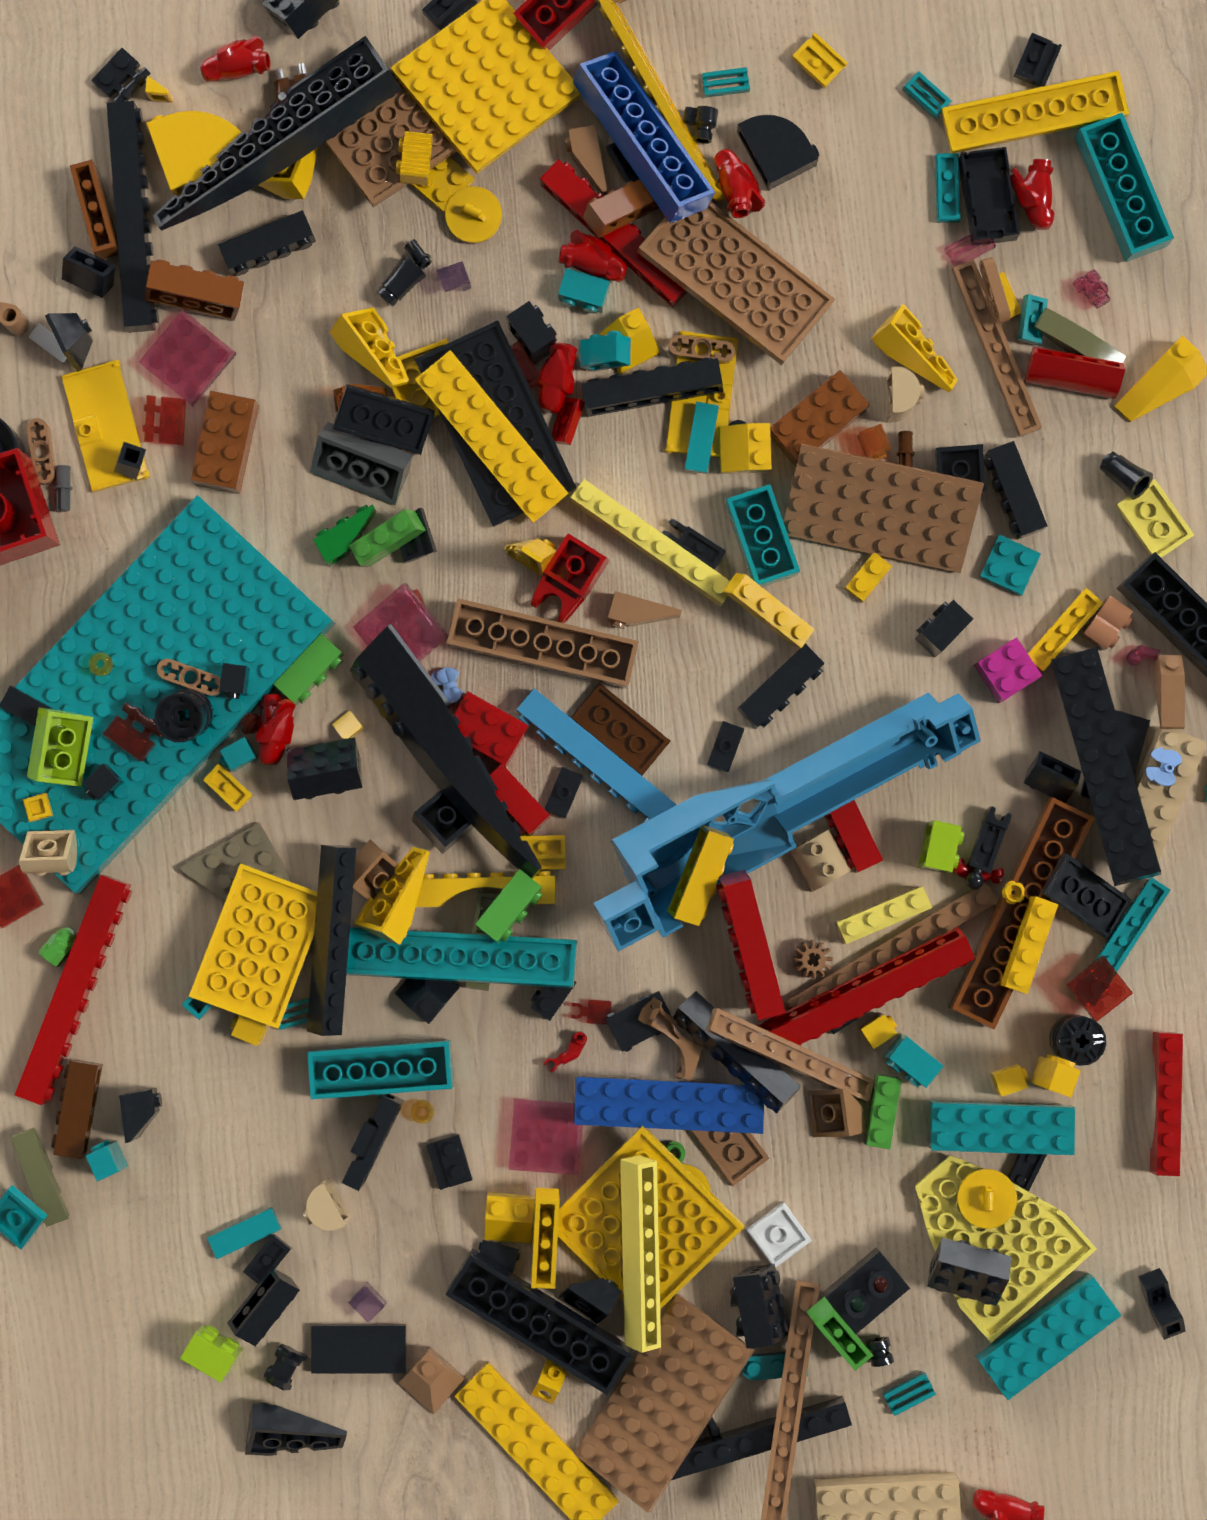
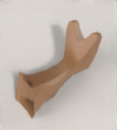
M653 997L642 1008L638 1020L661 1032L677 1046L678 1060L675 1077L690 1081L697 1067L702 1046L685 1038L679 1032L674 1018L664 1012L661 1006L662 1002Z

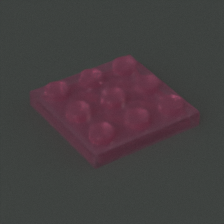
M182 309L139 360V363L191 406H194L237 354Z
M403 583L353 626L368 646L386 626L391 624L419 662L448 638V634L407 583Z
M514 1099L509 1170L579 1175L583 1125H573L574 1103Z

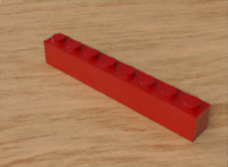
M558 159L541 176L540 186L597 237L583 218L589 201L594 198H602L604 195L601 193L596 194L591 189V184L584 177L580 179L568 162L563 163ZM627 224L598 238L611 247V251L617 254L640 279L672 308L687 294L685 289L637 253L639 246L646 239L641 235L642 232L635 224Z

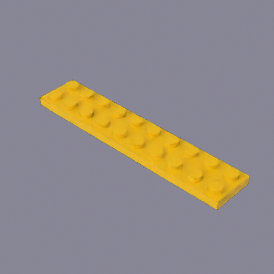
M599 0L601 14L613 25L610 29L615 38L624 44L621 49L628 59L630 58L635 64L632 68L638 78H642L646 83L643 86L646 93L657 102L655 107L668 122L673 133L715 191L713 198L718 202L726 199L721 190L720 183L694 141L692 134L619 6L613 0Z

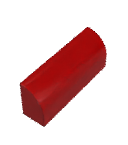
M1032 346L1024 383L1115 399L1120 391L1126 369L1121 362Z

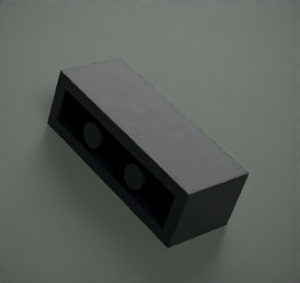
M271 1267L227 1324L235 1336L256 1347L274 1322L279 1319L289 1303L294 1300L300 1289L292 1278Z

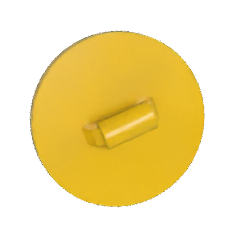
M477 186L466 187L457 191L448 201L445 211L446 223L451 233L459 240L466 243H481L493 237L500 228L502 208L496 196L489 190Z
M985 1168L973 1171L963 1179L958 1189L957 1202L962 1215L968 1222L980 1228L991 1229L1003 1225L1012 1217L1017 1206V1193L1013 1183L1006 1175L1000 1171Z

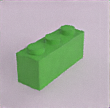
M404 509L349 545L360 566L371 567L426 530L415 511Z
M320 634L274 685L294 704L297 705L299 702L303 704L311 696L310 691L315 685L319 687L327 679L326 674L331 668L335 670L343 662L341 658L344 654L323 634Z
M519 869L476 922V927L497 944L501 941L506 942L513 933L511 928L516 922L520 924L527 916L528 912H526V909L530 904L536 905L543 894L540 893L542 886Z
M875 1073L864 1144L890 1150L902 1079Z
M825 1297L806 1311L819 1330L855 1371L873 1356L863 1341L853 1332Z

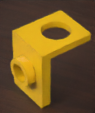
M547 1358L531 1395L553 1404L568 1371ZM540 1390L548 1392L551 1396L542 1394Z

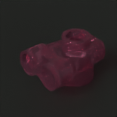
M1094 269L1085 276L1075 280L1072 285L1078 293L1082 292L1089 302L1098 309L1107 304L1111 298L1108 295V285L1100 281L1101 277Z

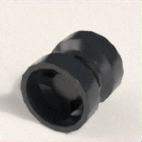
M878 1337L866 1341L867 1348L873 1355L870 1358L872 1367L885 1366L894 1362L893 1354L889 1352L891 1345L889 1337Z

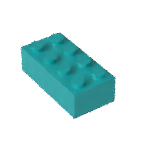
M769 484L727 498L725 506L750 578L761 587H765L798 576L800 569L771 485Z

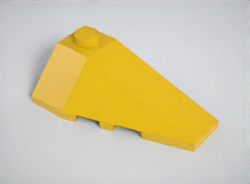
M318 147L286 169L260 183L259 186L284 199H305L312 182Z
M902 304L877 329L871 338L875 346L888 357L945 391H952L958 381L957 377L942 356L936 355L933 341L931 338L926 340L920 330L923 326L919 320Z
M374 307L341 314L329 331L339 347L389 387L393 388L408 384L409 379L401 359L396 357L394 353V342L389 341L387 336L389 331L387 325Z
M537 538L506 545L504 553L542 576L543 571L557 550L555 549L556 545L549 540L544 539V541H541Z
M412 847L395 867L393 877L388 882L384 880L380 885L382 890L374 899L370 897L364 904L354 924L385 941L400 945L412 924L430 852Z

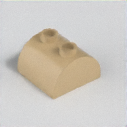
M892 367L886 377L887 423L903 420L910 414L915 404H920L921 399H924V385H920L913 372L903 367Z
M830 829L789 851L811 892L851 871L845 855Z
M75 830L27 832L19 859L22 872L24 874L34 873L36 876L56 872L59 875H67L73 872L77 861Z
M329 1178L322 1181L310 1193L307 1199L306 1211L303 1212L308 1225L314 1224L322 1230L334 1231L346 1226L351 1220Z

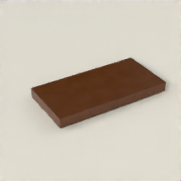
M600 682L570 717L641 776L644 775L671 742V740Z

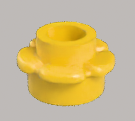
M1009 881L1002 888V897L1009 904L1021 902L1025 897V889L1021 883Z

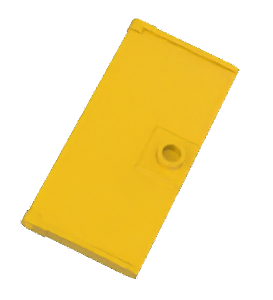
M683 330L680 331L679 335L728 341L734 346L735 354L731 362L719 364L724 392L672 402L665 452L687 454L697 401L719 405L710 457L720 458L719 427L728 426L738 338L693 333ZM679 341L678 352L681 351V348H688V353L691 354L692 342H689V347H685ZM698 344L695 347V352L698 355H705L708 352V348L705 344ZM712 345L710 356L714 357V352L721 353V357L726 358V355L731 353L727 352L725 347L722 348V351H715V346ZM677 358V364L686 361L690 363L699 362L696 360Z
M113 360L61 376L92 492L150 478L145 458H143L136 480L114 473L123 442L142 448L119 360Z

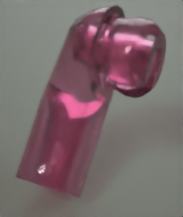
M1138 645L1128 652L1126 660L1129 665L1137 666L1145 658L1157 660L1160 650Z

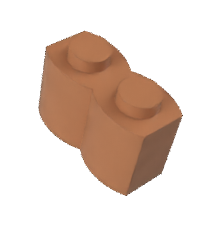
M1108 596L1083 630L1081 636L1103 651L1108 647L1112 649L1120 638L1117 634L1121 628L1125 630L1131 623L1133 618L1130 615L1133 611L1113 597Z

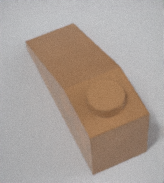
M596 125L568 129L569 138H565L567 152L572 153V159L595 190L605 196L607 194V187Z
M615 591L608 614V621H611L612 626L624 629L625 626L631 627L680 618L682 610Z
M1158 655L1153 667V678L1160 729H1184L1185 674L1182 655Z

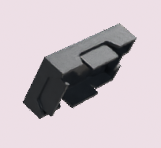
M1006 147L969 151V153L961 152L959 168L971 246L1016 241L1020 232L1017 213L1013 207L1014 200ZM1001 170L1004 171V178H1002ZM967 173H968L969 178H968V181H967V183H966V176H967ZM1008 214L1011 216V222H1009Z
M379 1094L377 1098L381 1099L379 1107L373 1119L369 1118L367 1122H364L350 1151L358 1156L355 1161L351 1162L342 1183L357 1191L364 1186L405 1101L392 1094Z

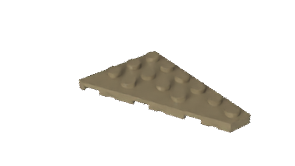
M257 823L180 867L183 873L225 901L240 863L293 883L261 823ZM314 936L306 956L313 953Z

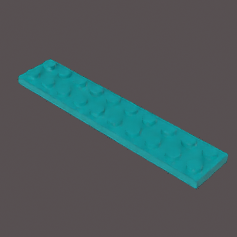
M350 927L346 975L574 988L578 942L577 940L510 936L506 942L501 941L497 944L487 935L407 931L406 937L398 945L385 941L362 928Z

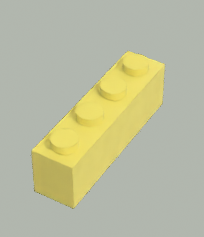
M919 886L834 923L843 944H848L931 909L932 906L924 887Z

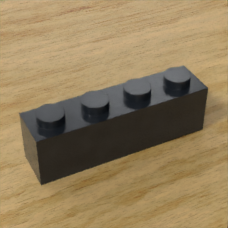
M302 210L220 243L218 246L231 275L241 276L246 274L250 268L266 266L270 263V260L277 257L282 259L288 257L292 251L297 249L305 250L311 247L312 243L316 242Z
M1012 441L988 450L985 454L984 465L987 471L992 473L994 478L992 485L995 492L1000 493L1002 499L1000 505L1004 514L1007 513L1011 521L1009 522L1011 533L1016 535L1017 539H1021L1044 530L1048 525L1015 442Z
M805 643L802 648L737 708L738 711L756 729L760 725L764 728L773 720L771 714L776 710L781 712L790 704L787 699L791 695L795 694L798 696L807 687L804 683L810 677L814 681L823 672L821 667L825 663Z

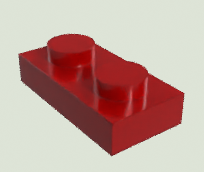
M565 397L551 433L556 444L571 445L585 404L584 401Z

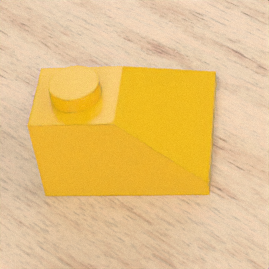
M639 307L619 317L599 333V335L604 336L608 335L609 331H619L621 335L631 338L630 365L617 367L616 369L619 374H623L660 354L652 331Z

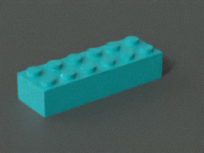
M1123 112L1080 128L1074 137L1125 262L1167 247L1173 241L1174 236Z
M451 1040L323 1049L307 1052L311 1100L444 1090L454 1087Z
M930 1101L929 1148L932 1151L1075 1155V1107L1072 1105Z
M1087 1272L975 1355V1357L1004 1397L1010 1400L1122 1315L1096 1279Z

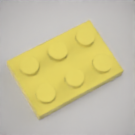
M1156 479L1152 480L1148 489L1139 498L1132 500L1130 497H1127L1116 505V508L1149 555L1156 552L1162 558L1194 536Z

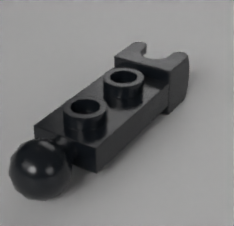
M993 806L988 807L981 822L982 825L967 863V867L974 870L967 874L965 883L967 887L973 890L982 887L984 882L982 873L987 875L991 873L1004 834L1012 817L1010 813H1007L1000 821L995 818L996 808Z

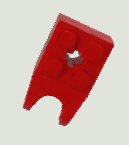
M568 533L543 571L542 578L533 595L531 606L537 608L546 598L558 596L562 601V608L557 622L566 623L585 601L610 560ZM580 561L581 569L574 572L572 565L574 563L578 564Z

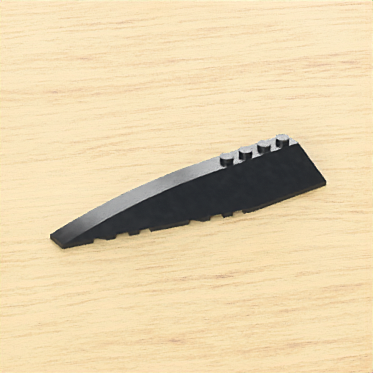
M364 36L290 87L284 93L286 97L280 103L275 101L269 107L271 111L264 118L258 117L253 122L248 133L243 131L216 156L218 160L211 167L206 165L200 171L202 175L195 182L189 181L184 186L179 197L174 195L153 214L159 229L162 231L189 220L252 189L297 162L329 139L336 137L339 132L355 124L358 119L372 112L377 106L401 91L398 83L368 38Z
M391 624L386 626L355 659L350 668L352 677L364 689L366 696L376 705L380 715L392 727L394 734L399 736L420 766L455 808L509 862L533 879L542 867L528 842L521 840L520 828L517 822H511L506 810L509 808L504 800L500 802L495 793L498 789L479 755L474 756L472 742L469 737H464L457 725L461 724L456 715L452 717L447 706L450 703L394 627Z

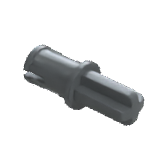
M68 465L56 466V486H54V490H56V509L59 512L70 511V491L73 490V487L70 486L71 466Z

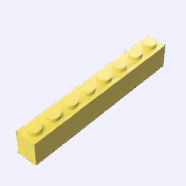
M583 479L571 496V503L719 607H722L729 597L723 592L730 582L727 578Z
M637 1155L620 1159L625 1345L643 1353L661 1348L657 1161Z

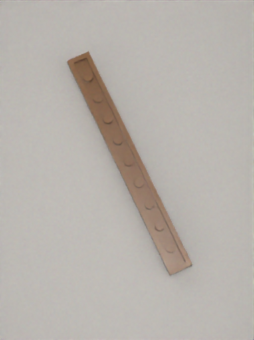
M984 882L981 888L972 889L786 1001L792 1009L951 931L996 904L998 900L987 882Z
M796 1280L761 1520L786 1519L814 1322L806 1311L817 1303L820 1284Z

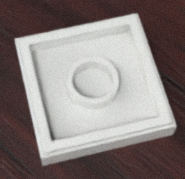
M784 1201L746 1229L771 1264H775V1267L812 1241Z

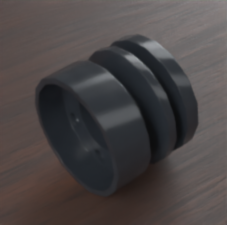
M183 689L164 697L158 703L154 713L158 732L165 739L177 743H184L200 736L211 726L213 721V707L210 700L202 692L195 689ZM185 710H189V711H190L189 714H188V715L190 716L189 718L186 717V714H187V713H186Z
M1066 1015L1056 1021L1049 1034L1050 1046L1054 1054L1059 1058L1075 1063V1065H1090L1098 1061L1104 1054L1106 1034L1102 1026L1094 1019L1081 1015ZM1076 1038H1084V1043H1080V1045L1076 1043Z

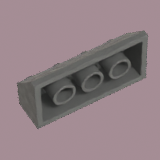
M327 422L318 435L310 472L396 505L409 474L413 455L389 445L334 430L332 428L333 424Z

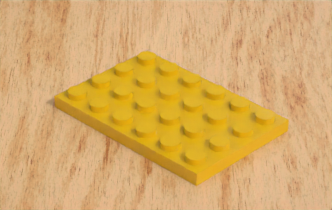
M240 863L189 997L279 1029L314 936L317 892Z

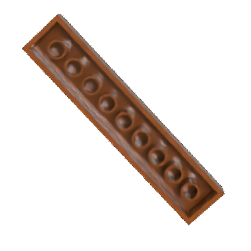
M1053 797L1047 798L1008 882L1015 881L1016 883H1021L1025 889V897L1021 902L1009 904L1001 894L973 953L975 959L969 962L948 1008L995 1030L1013 990L1000 986L1029 899L1031 896H1036L1052 902L1040 892L1063 853H1067L1076 859L1095 819L1094 817Z

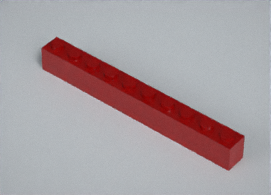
M100 875L18 1084L15 1096L38 1105L51 1101L55 1092V1088H53L54 1082L60 1078L64 1066L61 1065L63 1059L68 1057L72 1049L70 1041L72 1036L76 1035L81 1025L79 1018L81 1013H85L88 1008L89 1000L87 998L89 992L93 991L97 985L98 978H96L98 969H102L105 964V951L107 947H111L114 941V928L120 924L124 913L121 910L124 903L127 904L132 894L130 890L131 884L107 875Z
M957 927L785 1011V1014L775 1016L757 1026L801 1046V1044L811 1039L819 1038L823 1033L831 1029L841 1027L852 1019L862 1017L864 1013L874 1008L884 1006L886 1002L894 998L903 997L907 992L925 986L927 982L937 977L947 975L949 971L966 966L975 959V956L965 934Z

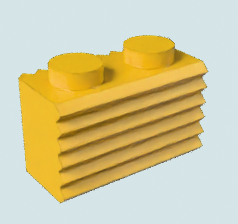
M405 131L404 139H399L398 152L402 153V158L397 160L396 174H400L401 183L428 185L433 143L432 134Z

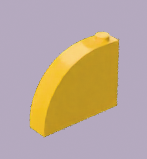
M182 111L166 116L158 115L153 117L151 121L146 122L170 190L173 195L177 196L182 194L184 186L189 181L195 182L202 175L200 171L206 165L211 167L218 160L216 156L242 133L229 121L217 115L201 111Z

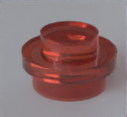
M251 712L247 713L239 722L241 731L245 735L255 733L258 730L260 716Z

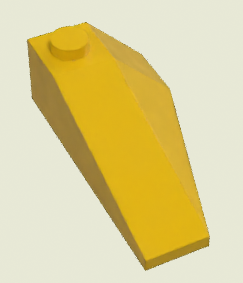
M1182 335L1120 399L1114 408L1129 422H1132L1184 393L1193 390L1207 376V365L1200 351Z

